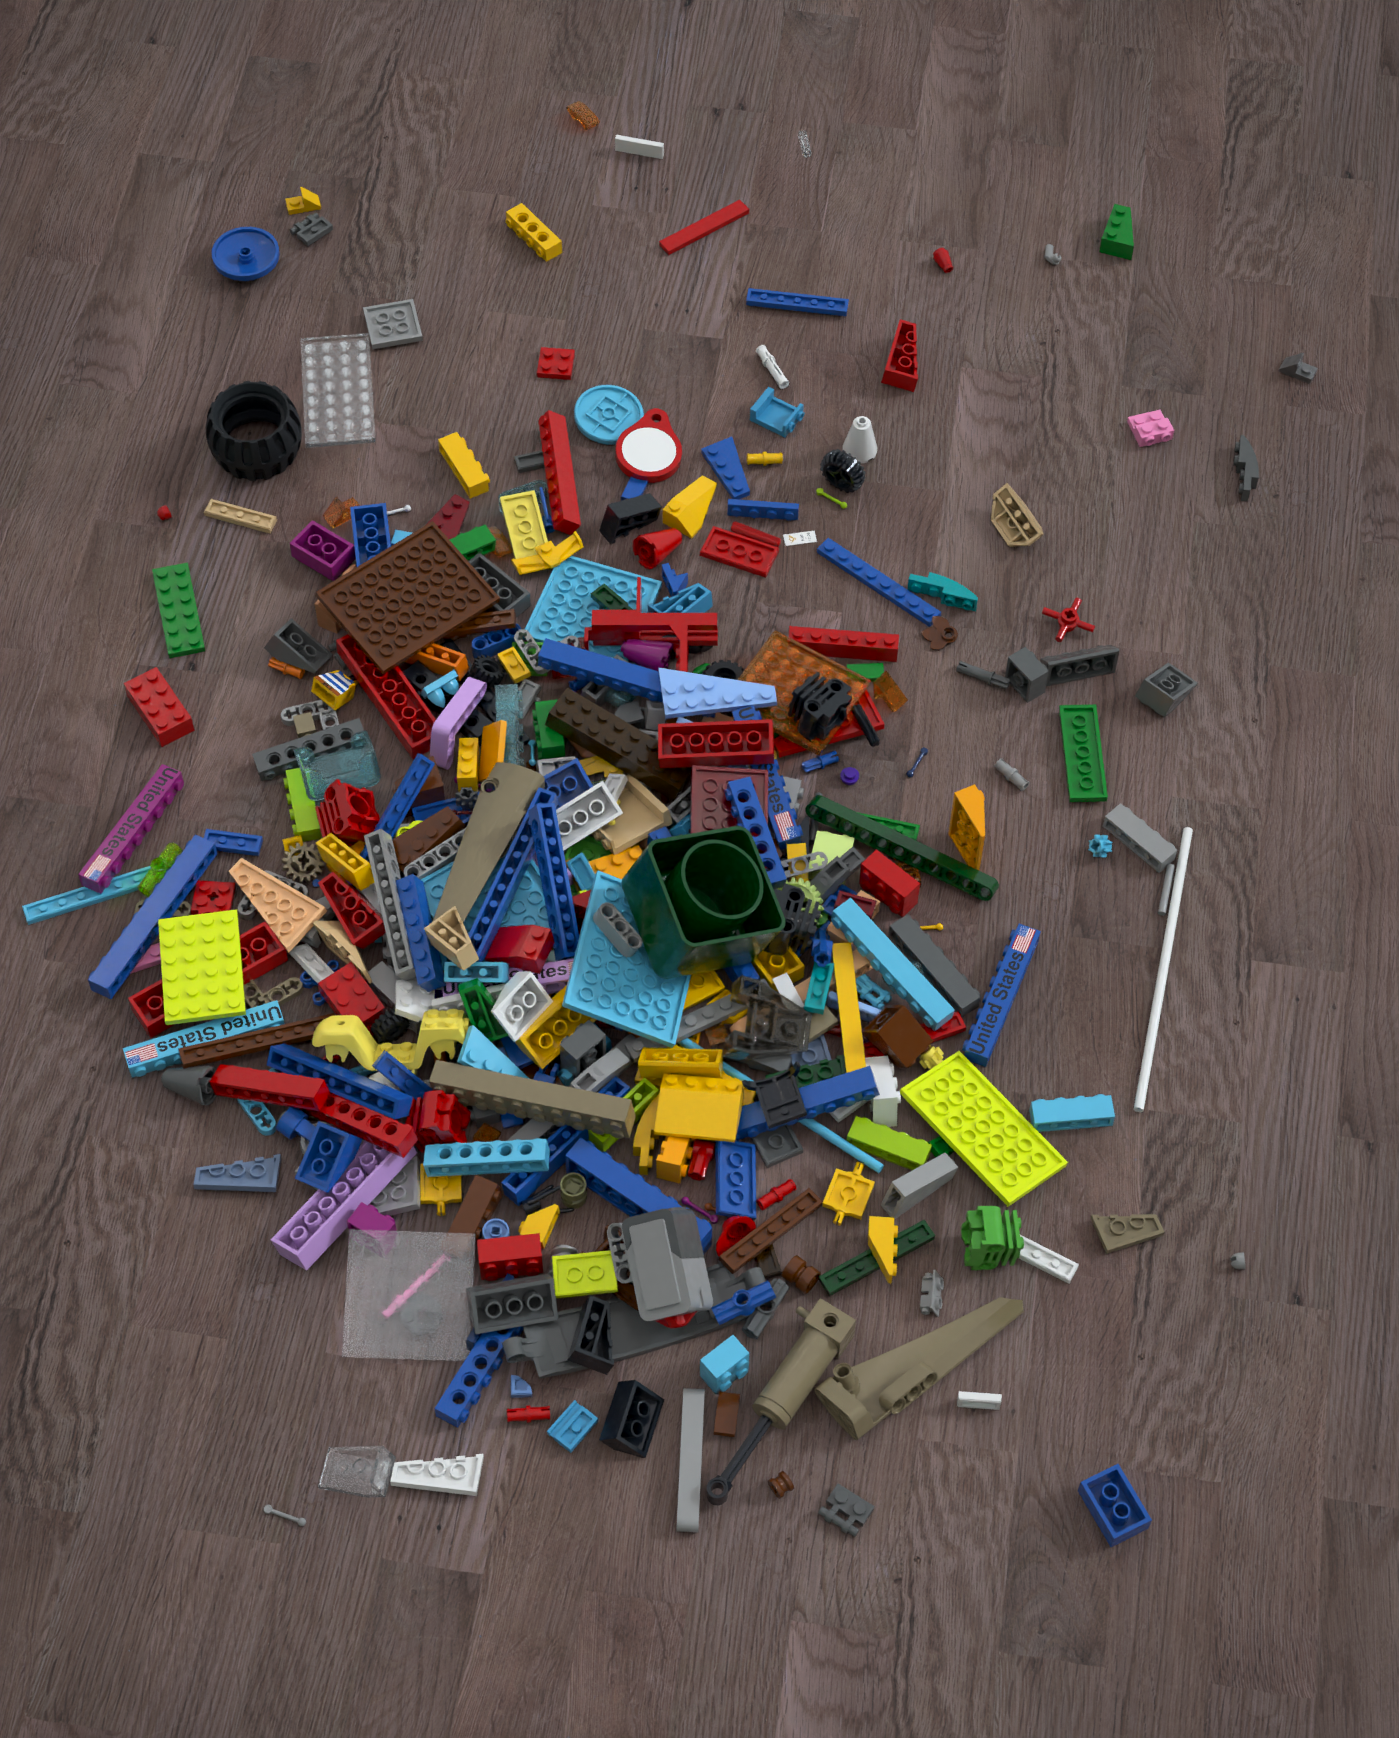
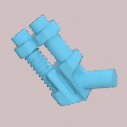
M863 974L856 978V988L862 1000L866 999L872 1004V1007L882 1010L885 1006L883 1002L889 1003L892 1000L890 992L883 990L868 975ZM872 991H874L880 996L876 998L871 993Z

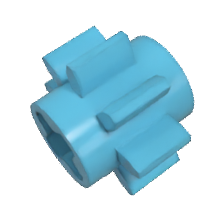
M1094 835L1095 839L1089 840L1088 850L1093 852V857L1106 858V853L1112 852L1113 842L1108 840V835Z

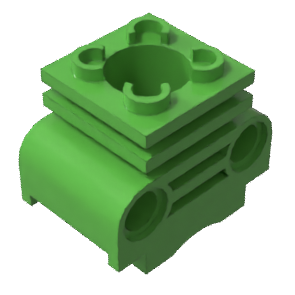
M977 1206L975 1211H967V1220L960 1228L964 1244L969 1245V1247L965 1248V1266H971V1271L990 1270L998 1266L1000 1259L1002 1266H1006L1008 1259L1010 1266H1014L1017 1258L1020 1257L1021 1249L1024 1248V1239L1020 1237L1019 1228H1021V1218H1018L1017 1210H1012L1010 1217L1009 1210H1004L1001 1217V1210L997 1206Z

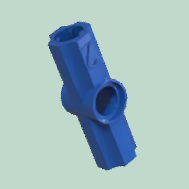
M819 930L812 940L811 956H813L814 961L819 967H825L831 962L833 941H830V936L824 930Z
M767 1280L749 1290L741 1289L736 1291L732 1298L712 1307V1311L719 1325L737 1316L752 1314L756 1307L775 1299L776 1295Z

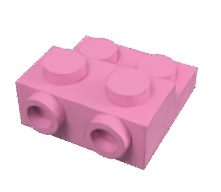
M1161 410L1128 417L1127 422L1139 447L1167 442L1173 438L1174 429L1169 419L1164 418Z

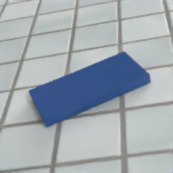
M715 1141L716 1215L727 1217L746 1216L754 1221L756 1219L755 1144L740 1141Z

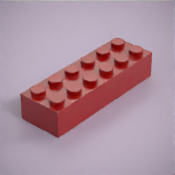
M773 720L658 724V760L660 768L692 767V765L774 764Z

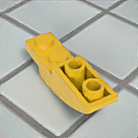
M659 1094L651 1101L643 1113L634 1137L633 1156H640L639 1175H648V1168H652L653 1156H650V1149L654 1150L655 1139H659L660 1136L654 1135Z

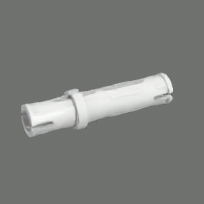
M765 345L759 346L756 349V353L761 358L763 366L767 367L780 389L786 388L789 385V381L776 364L774 356L768 352Z

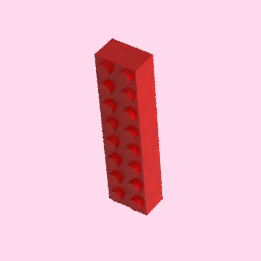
M348 634L337 639V653L411 758L415 759L418 753L423 755L430 751L431 730L436 719L400 668L396 666L387 673L382 674Z
M266 921L240 935L244 985L249 983L251 979L255 980L288 961L285 947ZM162 979L128 998L131 1010L150 1038L175 1025H166Z

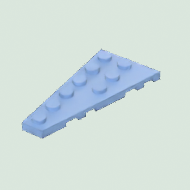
M658 668L665 719L735 711L754 705V708L777 706L775 686Z

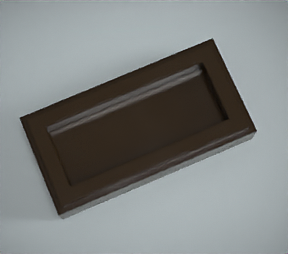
M771 1244L755 1257L757 1267L761 1268L765 1279L782 1275L774 1246Z

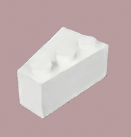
M888 1056L865 1058L866 1067H871L880 1094L870 1100V1112L873 1111L872 1122L888 1127L897 1126V1103H901L900 1091H896L898 1085L897 1078L893 1077L894 1065L893 1063L890 1064Z

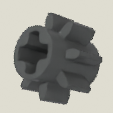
M462 787L460 793H455L456 806H461L463 811L473 810L478 798V792H473L471 787Z

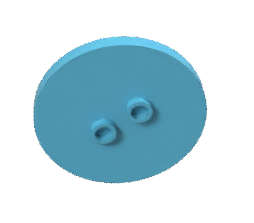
M599 385L586 390L578 398L574 409L575 423L581 433L592 441L607 445H615L621 433L644 416L643 408L638 398L630 391L615 385Z

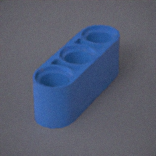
M516 624V628L490 631L474 638L471 643L473 657L475 659L478 656L481 657V655L492 657L511 648L512 642H516L514 639L515 633L521 630L520 626Z

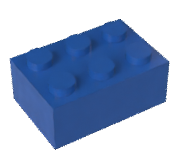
M1119 1464L1080 1483L1078 1492L1110 1547L1149 1528L1152 1519Z

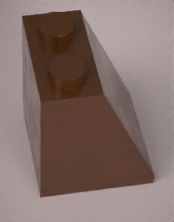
M434 756L428 757L435 765L405 817L413 816L412 808L445 800L444 786ZM402 776L394 782L395 790L392 791L393 796L396 790L398 789L400 783L402 782L404 776Z
M887 1005L862 1030V1035L885 1056H888L889 1060L898 1068L911 1067L916 1062L915 1059L920 1054L925 1053L933 1042L931 1037L904 1005Z

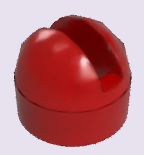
M167 505L158 509L157 514L161 520L172 518Z

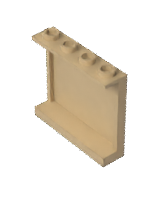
M629 774L626 776L628 778L626 786L618 798L621 801L619 807L623 814L615 818L616 823L614 825L607 823L592 833L595 840L600 841L605 850H609L613 855L648 837L649 833L673 824L669 809L637 779Z

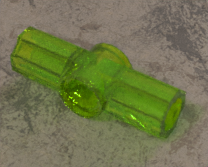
M168 843L160 856L151 861L150 870L137 886L143 895L149 897L152 894L156 884L161 882L165 872L172 867L176 857L179 854L181 855L183 849L175 843Z

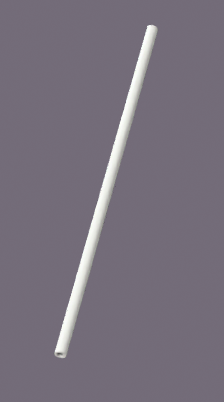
M1189 827L1183 829L1134 1104V1111L1136 1112L1144 1111L1193 829Z

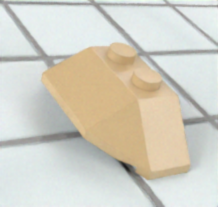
M1008 483L993 494L994 501L991 521L1008 546H1030L1044 535L1040 524Z

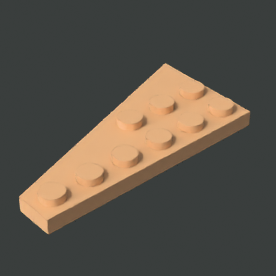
M243 858L229 870L231 877L264 921L267 922L288 953L314 926L313 922L319 921L327 912L323 905Z

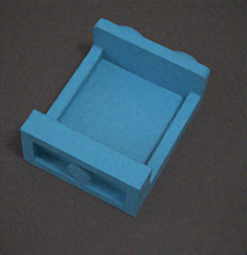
M768 387L750 408V421L785 438L789 432H793L797 422L803 419L805 414L803 412L804 405L801 403L798 407L790 405L774 397V389Z

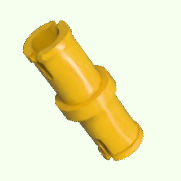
M747 453V465L763 464V466H767V464L783 463L782 453Z

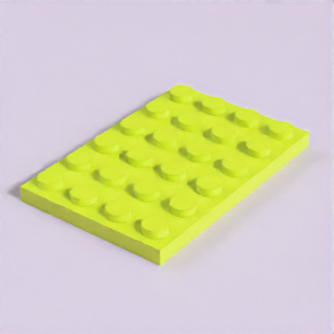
M237 910L158 919L166 1025L246 1015Z

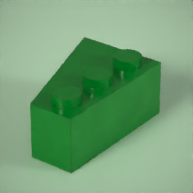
M1114 204L1101 239L1099 252L1132 260L1134 241L1131 208Z

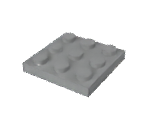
M413 299L363 307L372 349L423 341Z

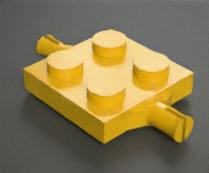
M856 1162L853 1172H846L837 1168L835 1170L822 1207L836 1212L833 1220L835 1225L837 1221L838 1226L841 1225L844 1215L862 1219L875 1184L874 1181L860 1175L864 1167L863 1163Z
M420 1164L421 1204H437V1215L441 1216V1208L442 1216L446 1215L445 1204L462 1202V1175L427 1177L423 1164Z

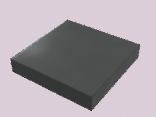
M790 1125L780 1126L774 1131H765L755 1137H750L766 1168L803 1153V1148Z

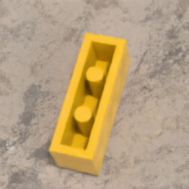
M459 738L457 768L459 793L462 787H471L473 792H478L480 761L478 738Z

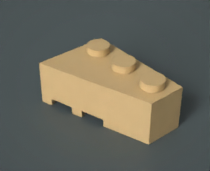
M456 906L424 928L431 945L463 971L479 960Z

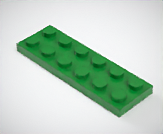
M188 562L152 569L169 658L205 652Z
M1096 704L1059 705L1069 802H1105L1108 799L1097 706Z

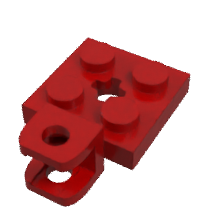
M198 880L191 905V915L231 910L236 884L234 882ZM211 897H218L214 901L210 900Z

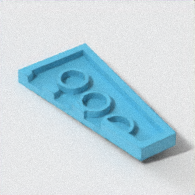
M474 1025L468 1027L457 1060L458 1063L464 1066L530 1079Z

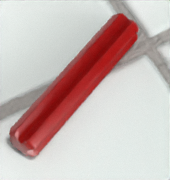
M734 521L731 526L732 532L775 547H779L781 544L780 538Z

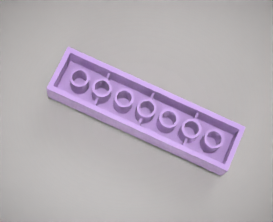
M364 1141L360 1145L355 1159L329 1193L318 1189L271 1239L278 1253L307 1271L348 1227L347 1220L359 1204L363 1202L368 1206L417 1154L414 1146L402 1158Z

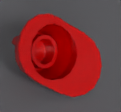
M739 1215L725 1220L721 1228L722 1234L716 1243L717 1255L720 1257V1255L756 1229L755 1222L749 1217H740Z

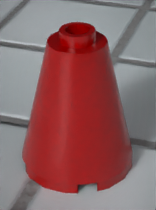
M671 528L639 535L633 540L634 555L639 556L640 560L638 562L644 568L653 569L682 543V534L679 530Z

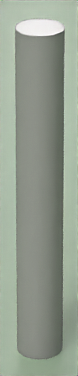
M1167 864L1158 910V914L1161 916L1166 915L1175 867L1173 864Z

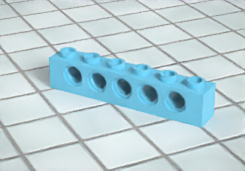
M540 1138L533 1140L516 1139L513 1141L495 1140L493 1142L475 1141L473 1143L455 1142L453 1144L435 1143L433 1145H425L423 1166L427 1177L548 1171L550 1149L547 1139Z

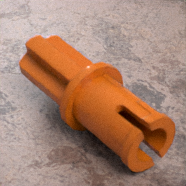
M275 657L270 658L268 663L269 667L283 672L284 675L289 674L302 679L305 673L304 669L279 661Z

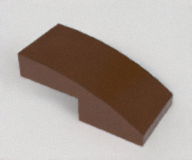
M719 1391L714 1435L735 1437L740 1394Z

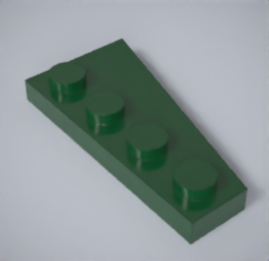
M839 1055L836 1059L829 1061L828 1059L820 1060L818 1064L811 1066L808 1064L802 1065L795 1079L798 1088L845 1074L844 1055ZM786 1070L765 1075V1079L779 1075Z

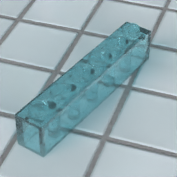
M518 684L495 685L496 722L500 720L507 721L504 762L525 767L524 758H521V753L524 752V741H521V736L524 735L523 724H520V719H523V707H520V702H523V693L519 691Z

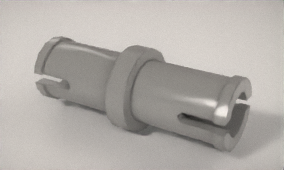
M999 759L994 765V768L999 770L1008 782L1011 781L1021 791L1028 787L1030 782L1023 778L1016 768H1012L1007 764L1004 759Z

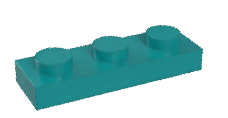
M814 962L804 1011L823 1015L834 963H828L825 967H819Z

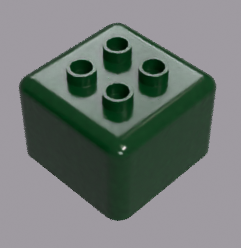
M741 826L655 839L650 842L622 878V889L652 968L657 976L664 979L749 964L759 956L785 927V917L751 833Z

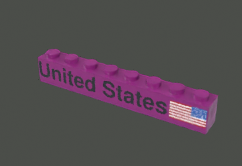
M163 764L159 767L78 874L82 886L100 894L105 888L109 887L113 877L120 872L122 865L126 860L130 859L134 849L141 844L143 837L147 832L151 831L155 821L162 816L164 809L172 803L176 793L183 788L184 781L180 771Z

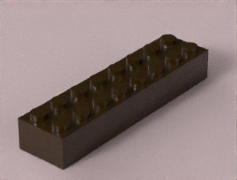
M566 688L548 713L545 723L547 727L673 801L691 777V767L660 768L658 740L569 688Z

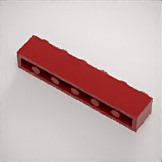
M789 626L787 654L897 662L899 634Z
M220 1064L210 1080V1085L215 1095L316 1111L321 1110L330 1094L325 1080L321 1078L277 1073L234 1065Z

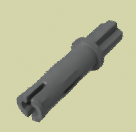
M963 661L959 662L956 669L957 672L985 681L988 685L993 684L1007 689L1010 685V679L995 674V671L989 672Z

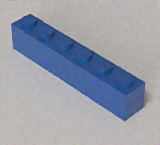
M414 874L396 880L417 982L420 987L427 992H431L446 986V982H444L439 951L431 945L424 930L426 926L432 923L424 882Z

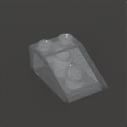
M384 1446L329 1447L318 1488L367 1498L386 1497L396 1457Z

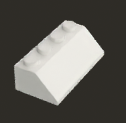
M603 781L556 810L563 851L623 814Z

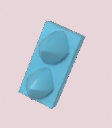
M455 670L424 687L421 691L423 698H428L435 705L444 708L445 697L442 689L452 695H455L459 690L456 680L458 675Z

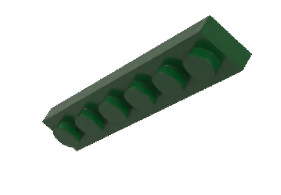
M925 1220L898 1233V1237L894 1238V1244H897V1257H893V1262L935 1239V1234ZM871 1249L820 1275L818 1280L827 1294L831 1296L879 1270L880 1267Z

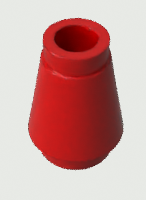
M945 248L935 250L933 260L944 273H950L953 270L948 250H945Z

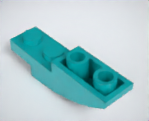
M929 572L928 577L910 574L907 590L927 594L932 597H940L941 604L976 611L978 597L958 582Z

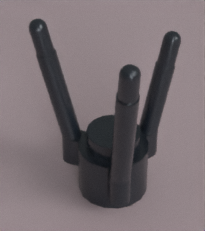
M550 1185L526 1200L521 1201L526 1215L528 1216L541 1209L539 1200L555 1193L561 1187L557 1186L554 1188V1185ZM574 1208L560 1209V1214L573 1212Z

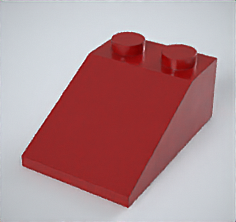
M537 925L500 927L485 957V961L509 963V967L540 974L555 943L552 931L549 928Z

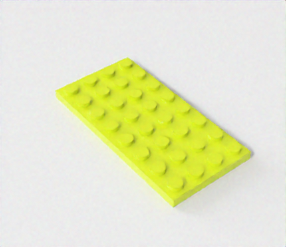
M960 1051L948 1057L900 1090V1094L1008 1207L1067 1166L1068 1162Z

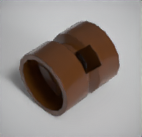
M796 1255L788 1262L781 1277L791 1284L796 1283L795 1287L804 1294H807L817 1283L821 1272L813 1266L807 1267V1262Z

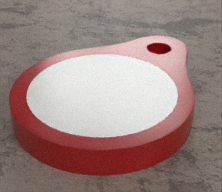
M658 408L650 409L638 422L624 430L619 436L616 443L615 458L619 468L628 477L645 480L648 483H656L670 478L678 470L682 458V445L674 433L669 417L664 410Z

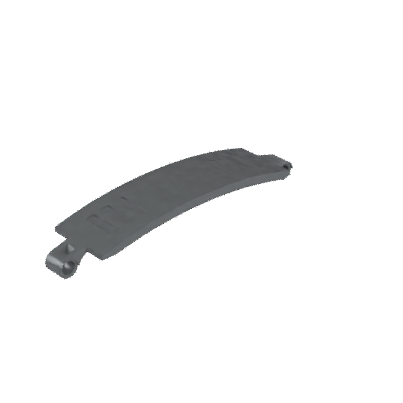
M722 1263L706 1268L713 1297L712 1307L732 1298L738 1290H749L766 1281L760 1267L751 1268L737 1278ZM618 1297L605 1300L610 1302L611 1340L613 1341L612 1359H614V1362L669 1347L749 1318V1315H740L719 1325L711 1307L708 1311L695 1314L686 1326L670 1329L656 1321L643 1320L637 1310ZM582 1306L559 1311L558 1320L522 1326L526 1338L511 1337L501 1342L507 1362L516 1363L532 1360L539 1379L589 1369L567 1360Z

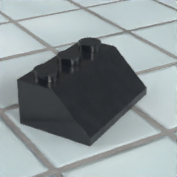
M636 1380L618 1382L599 1440L613 1450L646 1458L664 1399Z

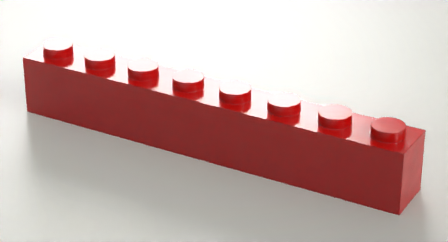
M548 410L539 418L538 424L553 529L572 535L581 526L566 418L563 415Z

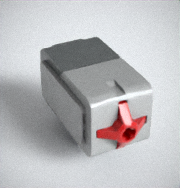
M686 1207L660 1209L628 1217L623 1223H612L608 1227L607 1236L615 1276L621 1283H633L639 1314L643 1320L656 1321L670 1329L686 1326L695 1314L711 1309L713 1297L705 1259L703 1258L704 1254L696 1216L691 1209H686ZM619 1228L622 1230L621 1236L618 1234ZM628 1269L630 1270L629 1278L626 1275Z

